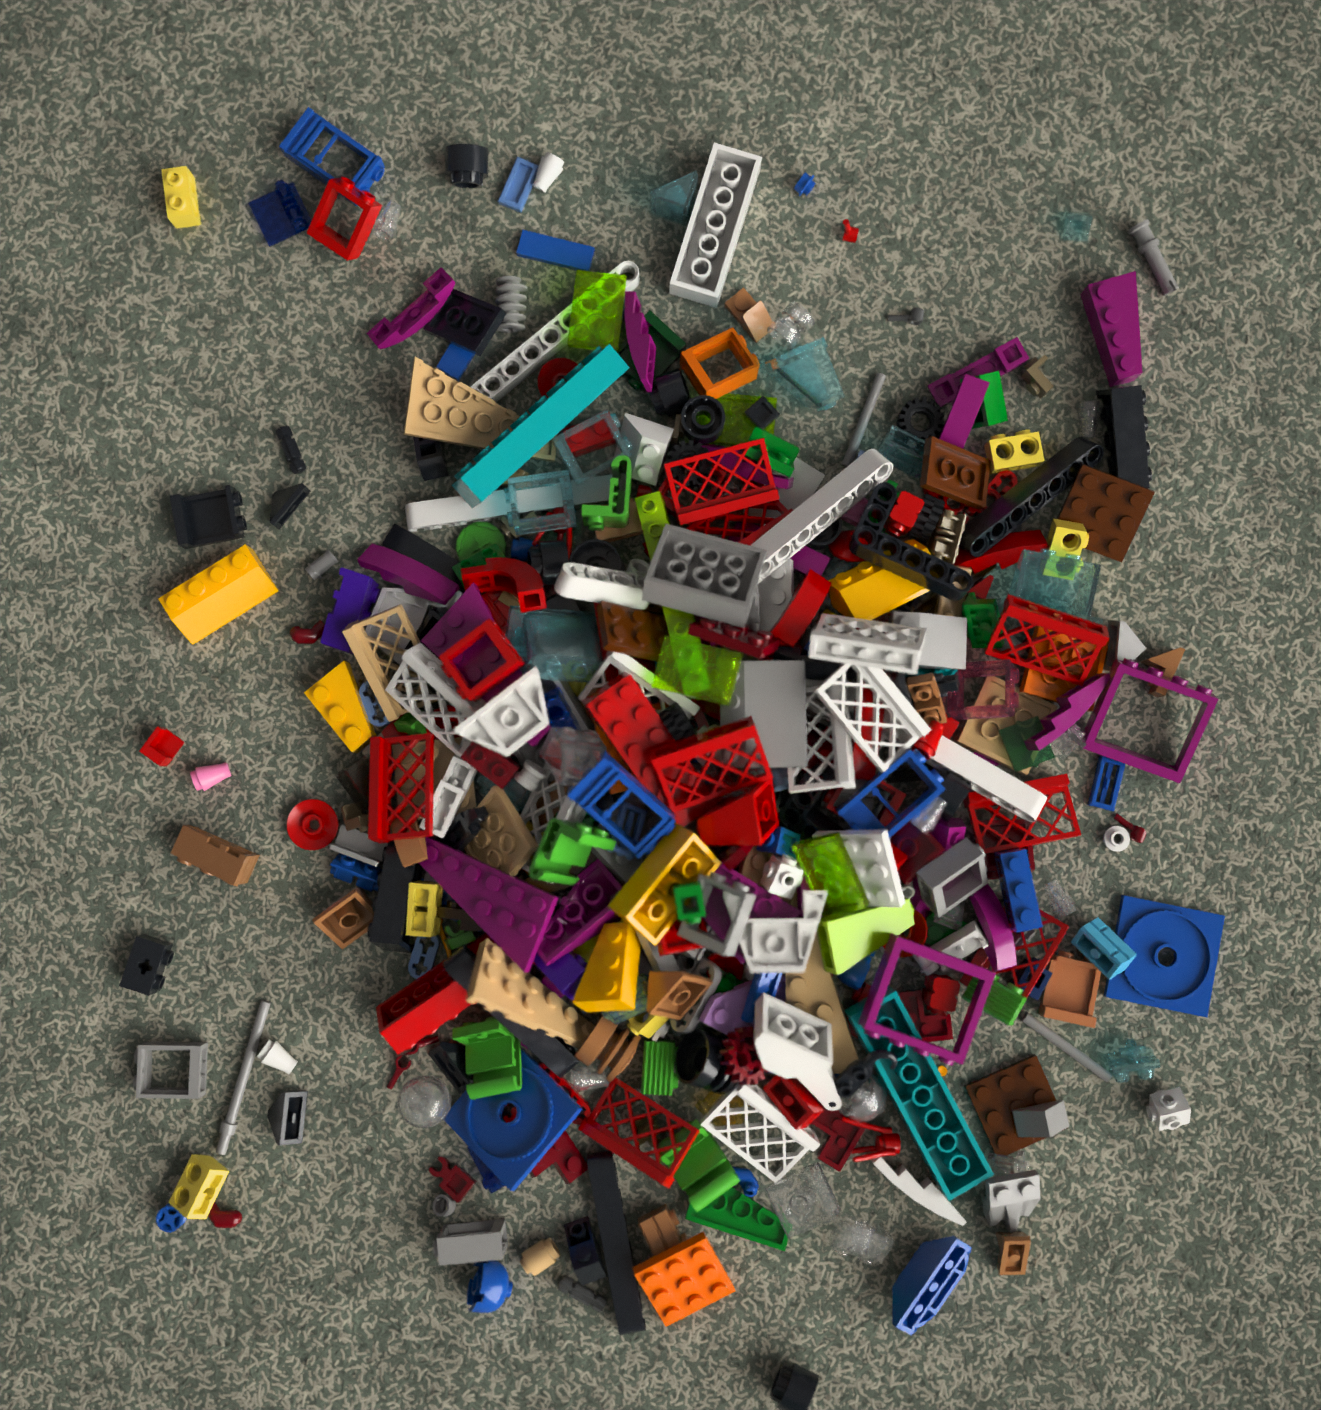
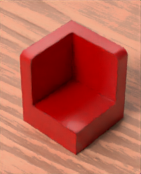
M157 726L139 752L157 765L167 767L183 746L184 741L165 727Z

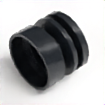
M599 539L587 540L579 544L570 555L569 562L626 572V567L618 551L607 541Z
M694 1029L693 1032L687 1033L680 1042L676 1052L675 1072L678 1079L684 1084L697 1088L702 1087L707 1091L717 1094H726L731 1091L737 1082H731L732 1075H725L727 1066L721 1065V1061L725 1060V1056L720 1054V1051L726 1048L722 1041L727 1039L701 1029Z

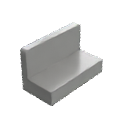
M342 824L335 843H330L329 849L378 867L383 864L382 853L388 843L380 844L369 840L368 833H360L358 829L347 831L345 824Z

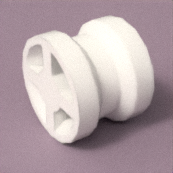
M527 759L523 763L521 772H517L514 778L523 787L535 792L538 788V782L541 779H545L547 773L539 765Z

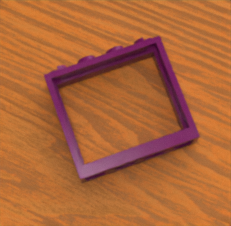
M1115 658L1109 671L1111 679L1095 703L1079 741L1083 749L1181 783L1219 699L1212 693V689L1204 685L1198 684L1197 687L1188 685V680L1173 675L1171 679L1163 676L1164 672L1157 668L1149 666L1146 670L1138 667L1139 663L1132 659L1124 658L1121 661ZM1124 673L1203 701L1174 766L1096 738Z
M891 933L858 1024L865 1029L864 1033L879 1039L881 1034L889 1037L888 1042L904 1048V1045L908 1044L914 1047V1052L928 1057L929 1053L938 1055L937 1060L953 1066V1063L957 1062L963 1065L996 973ZM901 950L979 978L953 1051L875 1023Z

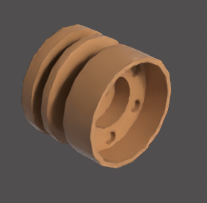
M604 1011L594 1024V1030L582 1047L576 1051L574 1057L587 1067L596 1058L600 1060L596 1073L600 1075L607 1066L610 1067L605 1079L611 1082L618 1074L624 1071L632 1060L641 1036L634 1034L629 1041L625 1040L630 1032L629 1027L627 1026L618 1035L615 1030L619 1020Z

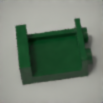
M649 310L644 317L649 326L648 334L651 335L656 346L653 382H655V376L665 373L681 356V352L686 350V343ZM626 339L615 351L630 367L624 372L628 377L627 382L636 391L641 389L646 393L647 391L632 360L628 340Z

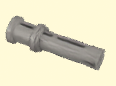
M1147 219L1136 224L1127 232L1136 241L1139 247L1137 249L1138 253L1144 254L1163 291V295L1166 296L1170 292L1172 293L1179 289V286L1158 248L1160 241L1154 237L1149 227L1150 221Z

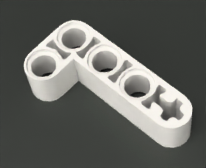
M632 559L625 572L567 562L562 566L554 589L559 595L566 598L597 603L605 601L634 609H646L650 602L643 601L642 595L644 579L650 565L644 560Z

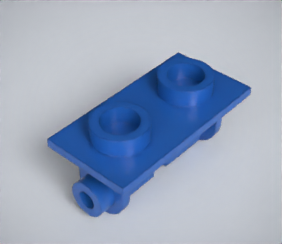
M340 853L331 862L330 874H333L334 878L351 884L355 876L358 877L356 886L373 892V890L379 891L377 879L379 872L383 870L379 866L375 867Z

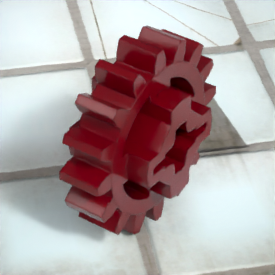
M752 1026L734 1028V1031L727 1033L729 1039L722 1041L726 1048L720 1051V1054L725 1056V1060L721 1061V1065L727 1066L725 1075H732L731 1082H739L740 1086L757 1085L758 1080L765 1079L763 1072H769L762 1066L754 1043L755 1030H753Z

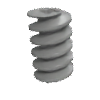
M501 276L496 279L498 287L495 290L497 295L495 304L506 313L496 331L516 333L526 329L525 325L519 323V321L526 320V316L519 312L527 310L526 305L520 304V302L527 300L526 295L520 294V292L527 291V286L521 284L522 279L519 277Z

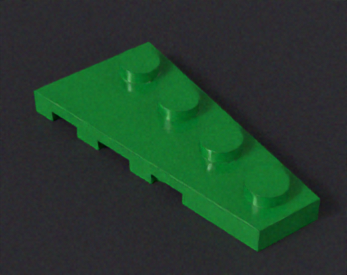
M733 1187L699 1212L689 1202L684 1217L686 1220L782 1251L786 1249L792 1228L790 1223Z

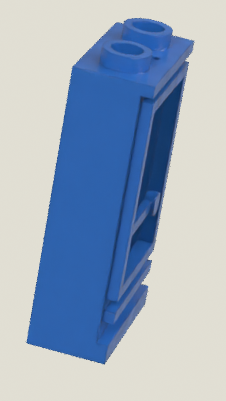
M308 107L279 145L283 155L327 186L329 179L334 177L317 165L322 163V158L337 139L366 159V162L352 181L359 190L370 192L369 188L374 181L378 182L384 174L385 166L381 157L369 151ZM322 130H324L333 137L322 152L314 157L315 161L311 162L304 155ZM339 193V195H341L342 197H344L346 200H348L349 202H351V203L354 204L355 206L357 205V204H355L354 202H352L351 200H349L348 198H346L345 196H343L342 194Z
M908 748L885 772L879 771L843 804L839 805L836 811L845 819L852 830L887 829L888 837L890 838L945 790L941 784L944 779L934 768L931 771L926 768L923 763L927 760L917 749L911 751ZM906 761L928 785L929 789L898 815L882 797L879 789L874 787ZM870 791L895 816L886 826L861 801Z
M605 750L601 753L600 761L592 769L590 767L586 769L575 787L571 784L568 788L567 796L615 836L638 859L644 853L646 855L651 853L657 845L656 841L662 835L667 836L675 827V813H672L662 801ZM619 779L629 789L603 813L594 804ZM631 792L635 793L662 818L638 843L610 819L612 812Z

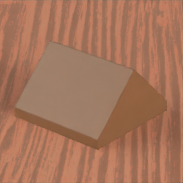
M355 888L312 920L316 926L343 950L368 931V926L370 922H373L374 917L373 902L363 888Z
M649 971L646 1010L649 1014L680 1020L713 982L709 978L682 971Z

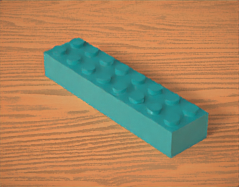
M610 344L604 349L598 346L564 376L565 380H560L546 393L549 398L545 395L528 409L531 413L530 415L525 412L509 426L512 429L511 432L507 428L491 442L494 446L493 448L488 445L472 459L475 462L474 465L469 462L455 474L456 481L452 484V487L471 508L483 502L630 367Z
M888 985L875 1023L922 1039L897 991ZM866 997L845 1009L844 1012L867 1055L878 1049H885L896 1055L898 1062L895 1069H890L891 1061L885 1058L877 1060L873 1067L940 1192L950 1201L990 1178L994 1173L930 1053L927 1057L914 1052V1047L905 1044L904 1048L888 1042L889 1037L880 1034L878 1039L864 1033L865 1029L858 1022L867 1000Z

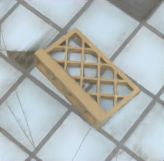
M402 604L361 621L357 620L349 623L342 631L389 722L398 719L400 715L408 712L385 691L391 681L388 676L390 668L396 671L399 668V665L392 663L395 653L403 655L406 651L398 647L400 638L402 636L410 639L414 646L421 643ZM398 614L402 621L400 630L386 624L390 615ZM372 624L380 627L377 639L367 635L363 626ZM384 629L398 635L394 645L381 641ZM378 646L392 651L389 661L378 657L376 653ZM409 670L411 677H418L416 672ZM404 683L396 685L395 688L400 692H406ZM420 685L417 691L413 689L414 694H422ZM416 700L417 708L424 706L423 700Z

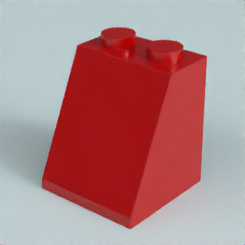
M772 779L740 789L718 800V803L708 809L697 820L696 830L705 845L761 846L779 826Z

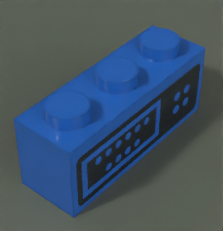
M1015 848L995 852V863L1011 930L1022 932L1042 928L1027 850Z

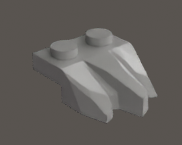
M1029 1170L985 1180L986 1196L983 1197V1213L988 1225L995 1226L1003 1220L1006 1229L1010 1233L1017 1231L1020 1216H1029L1040 1201L1039 1174L1036 1170Z

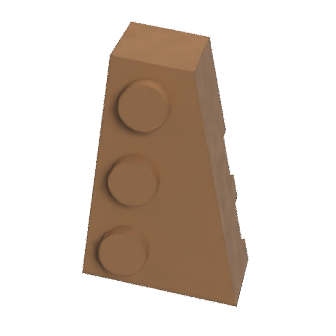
M193 825L182 826L171 851V854L178 857V862L188 866L194 865L200 868L201 872L216 876L233 886L248 883L260 856Z

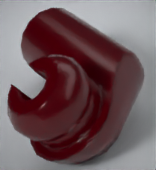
M214 1202L208 1218L217 1228H233L242 1221V1214L238 1210L221 1211Z

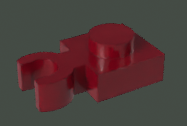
M439 1156L437 1159L443 1165L442 1170L438 1171L434 1167H430L428 1170L431 1175L443 1179L439 1186L457 1203H460L477 1181L458 1164L451 1169L449 1160L444 1156Z

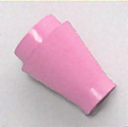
M227 762L195 767L196 770L190 772L197 791L202 789L206 791L222 780L231 777Z

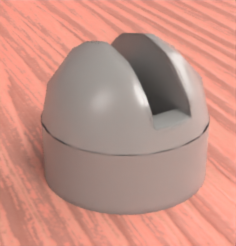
M441 1194L434 1199L433 1211L437 1216L446 1217L455 1211L456 1202L449 1195Z

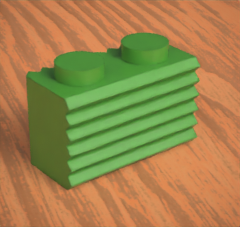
M995 975L983 1011L1006 1025L1012 1026L1027 998L1021 995L1023 992L1021 988L1010 982L1006 986L998 981L1000 977ZM974 976L962 995V999L969 1003L979 979Z
M644 1038L641 1094L672 1096V1090L678 1089V1077L674 1073V1062L678 1047L675 1046V1040L658 1039L655 1042L652 1038Z

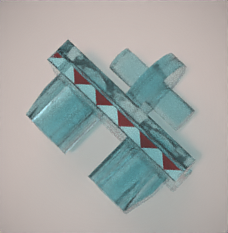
M1127 1039L1126 1047L1118 1048V1052L1105 1054L1106 1062L1118 1083L1128 1082L1130 1080L1129 1072L1137 1071L1140 1079H1153L1155 1068H1160V1060L1155 1057L1151 1048L1146 1049L1145 1045L1137 1046L1134 1039Z

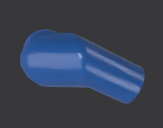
M733 1167L741 1180L739 1184L744 1190L743 1193L747 1197H754L757 1194L759 1185L751 1170Z

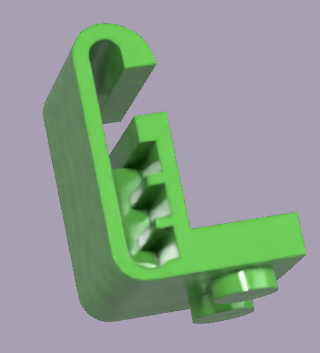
M620 455L612 461L613 478H610L609 506L582 504V519L584 526H588V529L601 531L604 530V527L625 528L628 525L632 484L631 460L628 456ZM626 472L625 490H620L618 479L621 478V473Z
M552 818L547 824L531 863L529 875L532 879L572 886L578 882L579 878L568 874L571 866L584 867L592 847L613 851L617 841L609 837V831L601 827L594 826L593 828L580 822L574 823Z
M488 1017L485 1019V1022L480 1023L466 1022L462 1024V1027L452 1029V1039L465 1045L466 1074L474 1075V1084L466 1085L467 1093L472 1100L521 1090V1041L495 1017Z
M696 1119L687 1123L700 1131L674 1177L681 1189L687 1193L688 1201L692 1207L699 1212L741 1180L715 1138ZM682 1127L681 1131L675 1134L676 1144L684 1142L691 1131ZM670 1137L662 1140L658 1148L672 1145ZM673 1149L660 1153L661 1161L669 1168L675 1159Z

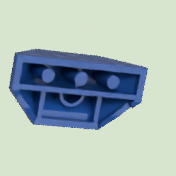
M955 1236L923 1242L892 1286V1324L896 1328L912 1335L916 1332L917 1328L926 1324L937 1314L966 1272L969 1253H971L972 1247Z

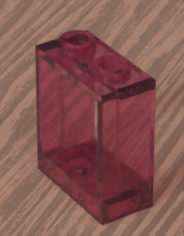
M1010 659L966 662V669L958 670L954 674H958L959 691L948 692L947 712L953 719L1015 717V708L1019 707L1018 692H1015V684L1019 683V670L1014 667ZM1005 675V704L964 707V678Z

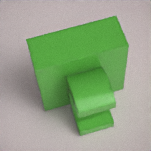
M410 712L405 713L394 722L399 732H404L408 735L427 733L426 727Z
M460 920L457 921L459 931L456 933L451 931L449 925L444 927L445 933L450 937L444 940L448 950H453L476 940L472 931L460 930Z

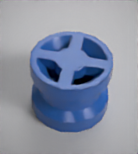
M169 1203L159 1210L156 1216L157 1226L164 1232L177 1230L187 1220Z

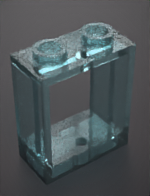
M608 409L552 438V442L576 486L611 468L612 461L616 458L614 457L583 474L565 440L604 420L621 451V454L616 457L625 455L630 458L632 456L630 451L633 447L628 437L621 436L618 430L621 426L615 413L610 414Z
M569 469L507 479L508 488H504L506 503H511V511L507 512L509 527H514L516 535L577 527ZM560 484L564 513L520 519L517 498L518 490Z

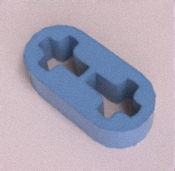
M368 681L360 686L359 694L368 719L376 727H385L390 723L386 716L383 717L384 721L382 723L379 720H374V716L377 715L375 706L378 705L381 712L383 710L376 696L377 702L374 703L370 696H365V693L368 691L367 687L370 686Z
M438 935L431 937V941L435 942V944L428 948L427 953H423L425 944L421 943V939L427 937L417 936L408 965L409 974L413 978L418 979L433 968L440 945ZM423 956L425 957L424 966L427 967V971H422L421 974H418L414 964H418Z

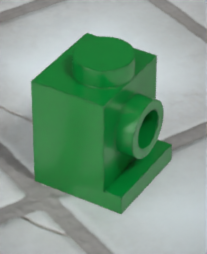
M701 882L674 885L678 921L684 920L685 924L701 922L700 917L706 916ZM687 898H693L695 900V905L693 907H687L685 905V900Z

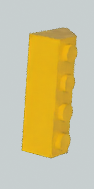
M915 539L904 541L931 555L928 548ZM883 551L885 555L892 556L890 551ZM906 560L909 566L915 567L911 560ZM868 561L861 562L856 567L839 573L834 578L828 580L831 582L829 594L832 607L845 617L873 620L930 591ZM930 571L933 577L939 578L936 572Z
M245 544L159 597L158 600L171 621L193 645L279 592L255 551Z
M674 823L675 827L661 839L608 905L625 923L654 946L657 945L678 918L673 886L697 882L700 874L710 875L722 863L695 833L677 823ZM691 898L685 900L686 906H688Z

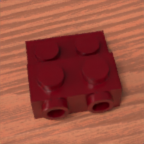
M1016 819L1014 821L1026 830L1030 826V822L1024 819ZM979 820V821H981L982 823H984V824L987 825V823H988L989 820ZM993 820L989 827L1002 835L1008 823L1003 820ZM1011 826L1005 837L1016 843L1020 842L1024 834ZM988 831L982 837L985 848L995 847L999 841V838ZM1027 836L1025 841L1031 840V838ZM1033 846L1023 847V849L1027 850L1032 873L1035 870ZM994 853L985 855L984 861L988 869L986 872L987 879H999Z

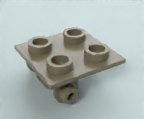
M944 510L929 538L927 548L931 555L950 564L955 563L959 553L960 540L965 530L966 514L954 515L953 511Z

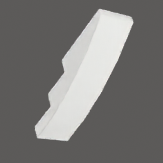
M457 755L453 756L433 796V834L444 838L478 771ZM423 818L419 828L425 830V819Z
M883 1157L870 1159L895 1186L914 1201L957 1224L964 1226L967 1223L928 1177L919 1183L903 1164L894 1171Z

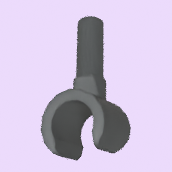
M914 307L910 315H888V321H904L918 326L923 321L924 310Z

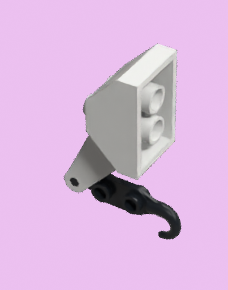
M765 993L755 1002L754 1043L763 1068L786 1079L796 1077L827 1110L835 1111L840 1109L842 1106L841 1098L852 1096L871 1077L874 1063L877 1060L889 1059L891 1061L890 1069L892 1070L897 1066L898 1060L895 1054L885 1049H878L870 1052L865 1058L854 1060L835 1078L831 1067L833 1064L832 1025Z

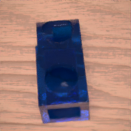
M560 686L545 693L544 699L549 724L561 741H565L581 733L580 724L564 698V693Z

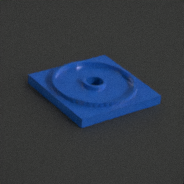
M1121 895L1115 934L1137 955L1123 972L1110 980L1106 979L1104 996L1208 1017L1225 916ZM1164 947H1170L1174 952V960L1168 966H1163L1158 961V953Z
M522 1047L521 1090L472 1100L466 1089L443 1117L446 1123L510 1191L516 1190L583 1110ZM512 1103L517 1109V1115L512 1122L506 1123L502 1112L507 1104Z

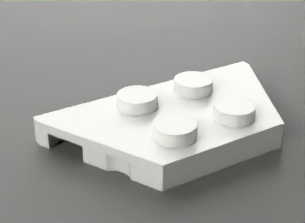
M537 667L532 668L453 730L458 735L505 757L511 755L549 725L540 674Z

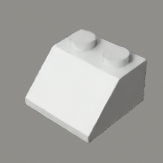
M625 413L614 458L620 455L628 456L631 460L632 478L656 486L663 470V464L665 463L674 429Z

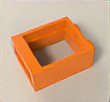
M734 327L681 352L680 367L699 395L711 396L715 399L756 380L760 367L757 356L754 353H750L744 337L741 334L738 335ZM730 348L743 370L713 384L700 365V362Z

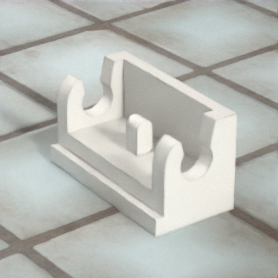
M975 920L930 948L963 959L981 947L983 949L988 947L989 941ZM940 964L943 973L949 970L947 966Z

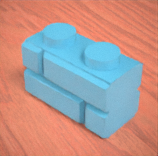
M1099 917L1082 926L1071 941L1109 980L1123 972L1137 955Z

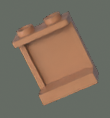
M1059 950L1058 955L1053 954L1048 962L1047 970L1053 974L1042 992L1038 1014L1046 1018L1095 1028L1097 1018L1093 1016L1101 972L1085 956L1083 960L1074 959V953Z

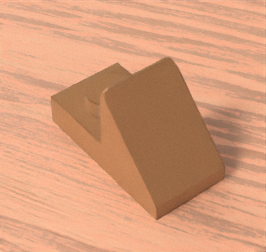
M742 288L724 303L727 310L756 343L775 328L763 302L760 300L756 303L745 288Z
M1181 647L1140 662L1163 671V676L1172 679L1185 649ZM1148 682V686L1151 687L1149 694L1155 697L1166 695L1167 688Z
M1022 1231L1012 1233L996 1232L1000 1249L997 1263L999 1275H1025L1031 1244L1030 1236Z

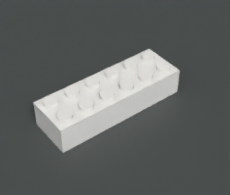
M718 143L713 144L670 280L669 294L717 308L760 172L761 156Z

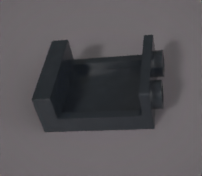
M226 485L223 490L187 497L181 494L170 496L178 545L182 548L189 549L245 538L244 530H247V523L244 515L240 514L239 506L243 505L240 491H236L233 486Z

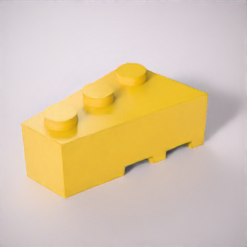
M344 660L306 690L304 694L352 753H359L370 744V737L377 736L361 700L352 667L349 662Z
M607 923L602 928L572 1001L573 1004L585 1012L634 1010L641 943L636 931L627 923Z

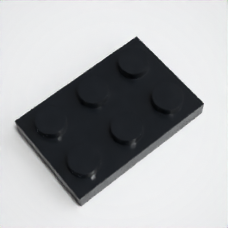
M453 288L445 304L423 329L432 336L477 356H481L506 316V313L502 308Z

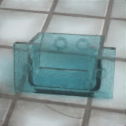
M824 337L760 364L763 374L767 373L807 409L816 408L817 412L824 411L836 406V401L845 397L826 351L828 346Z
M1025 549L1021 551L1008 594L1102 625V618L1091 616L1101 565L1081 561V556L1066 554L1065 557L1055 556L1056 551L1041 549L1040 552ZM997 598L998 610L1002 612L1005 599Z
M510 606L506 637L526 663L521 667L524 675L536 666L539 670L540 679L573 682L590 681L604 661L596 614L594 612L541 609L521 613L520 606ZM601 677L596 683H601Z

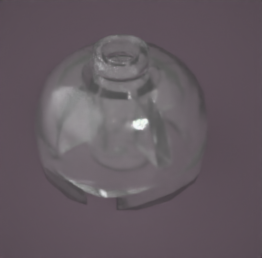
M872 1071L871 1077L852 1096L841 1098L842 1106L838 1110L844 1116L858 1122H867L876 1118L885 1110L887 1101V1090L880 1077Z
M421 1075L410 1079L403 1085L398 1095L397 1106L399 1114L404 1121L413 1127L425 1129L442 1122L450 1111L452 1099L445 1086L446 1084L435 1076Z

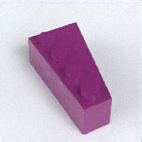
M1136 271L1089 284L1080 294L1110 388L1132 382L1143 373Z

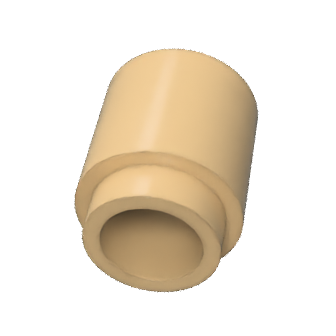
M549 1237L546 1240L541 1239L522 1252L523 1259L520 1260V1263L527 1274L532 1273L536 1276L557 1262L556 1259L561 1254L555 1242Z

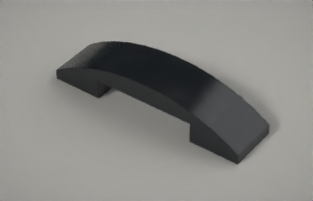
M394 523L382 542V546L430 567L457 583L460 587L459 592H465L452 569L454 565L460 563L459 561Z
M779 646L778 650L773 653V661H805V679L825 681L844 664L809 658V655H801L800 647ZM852 666L846 670L845 680L857 678V672Z

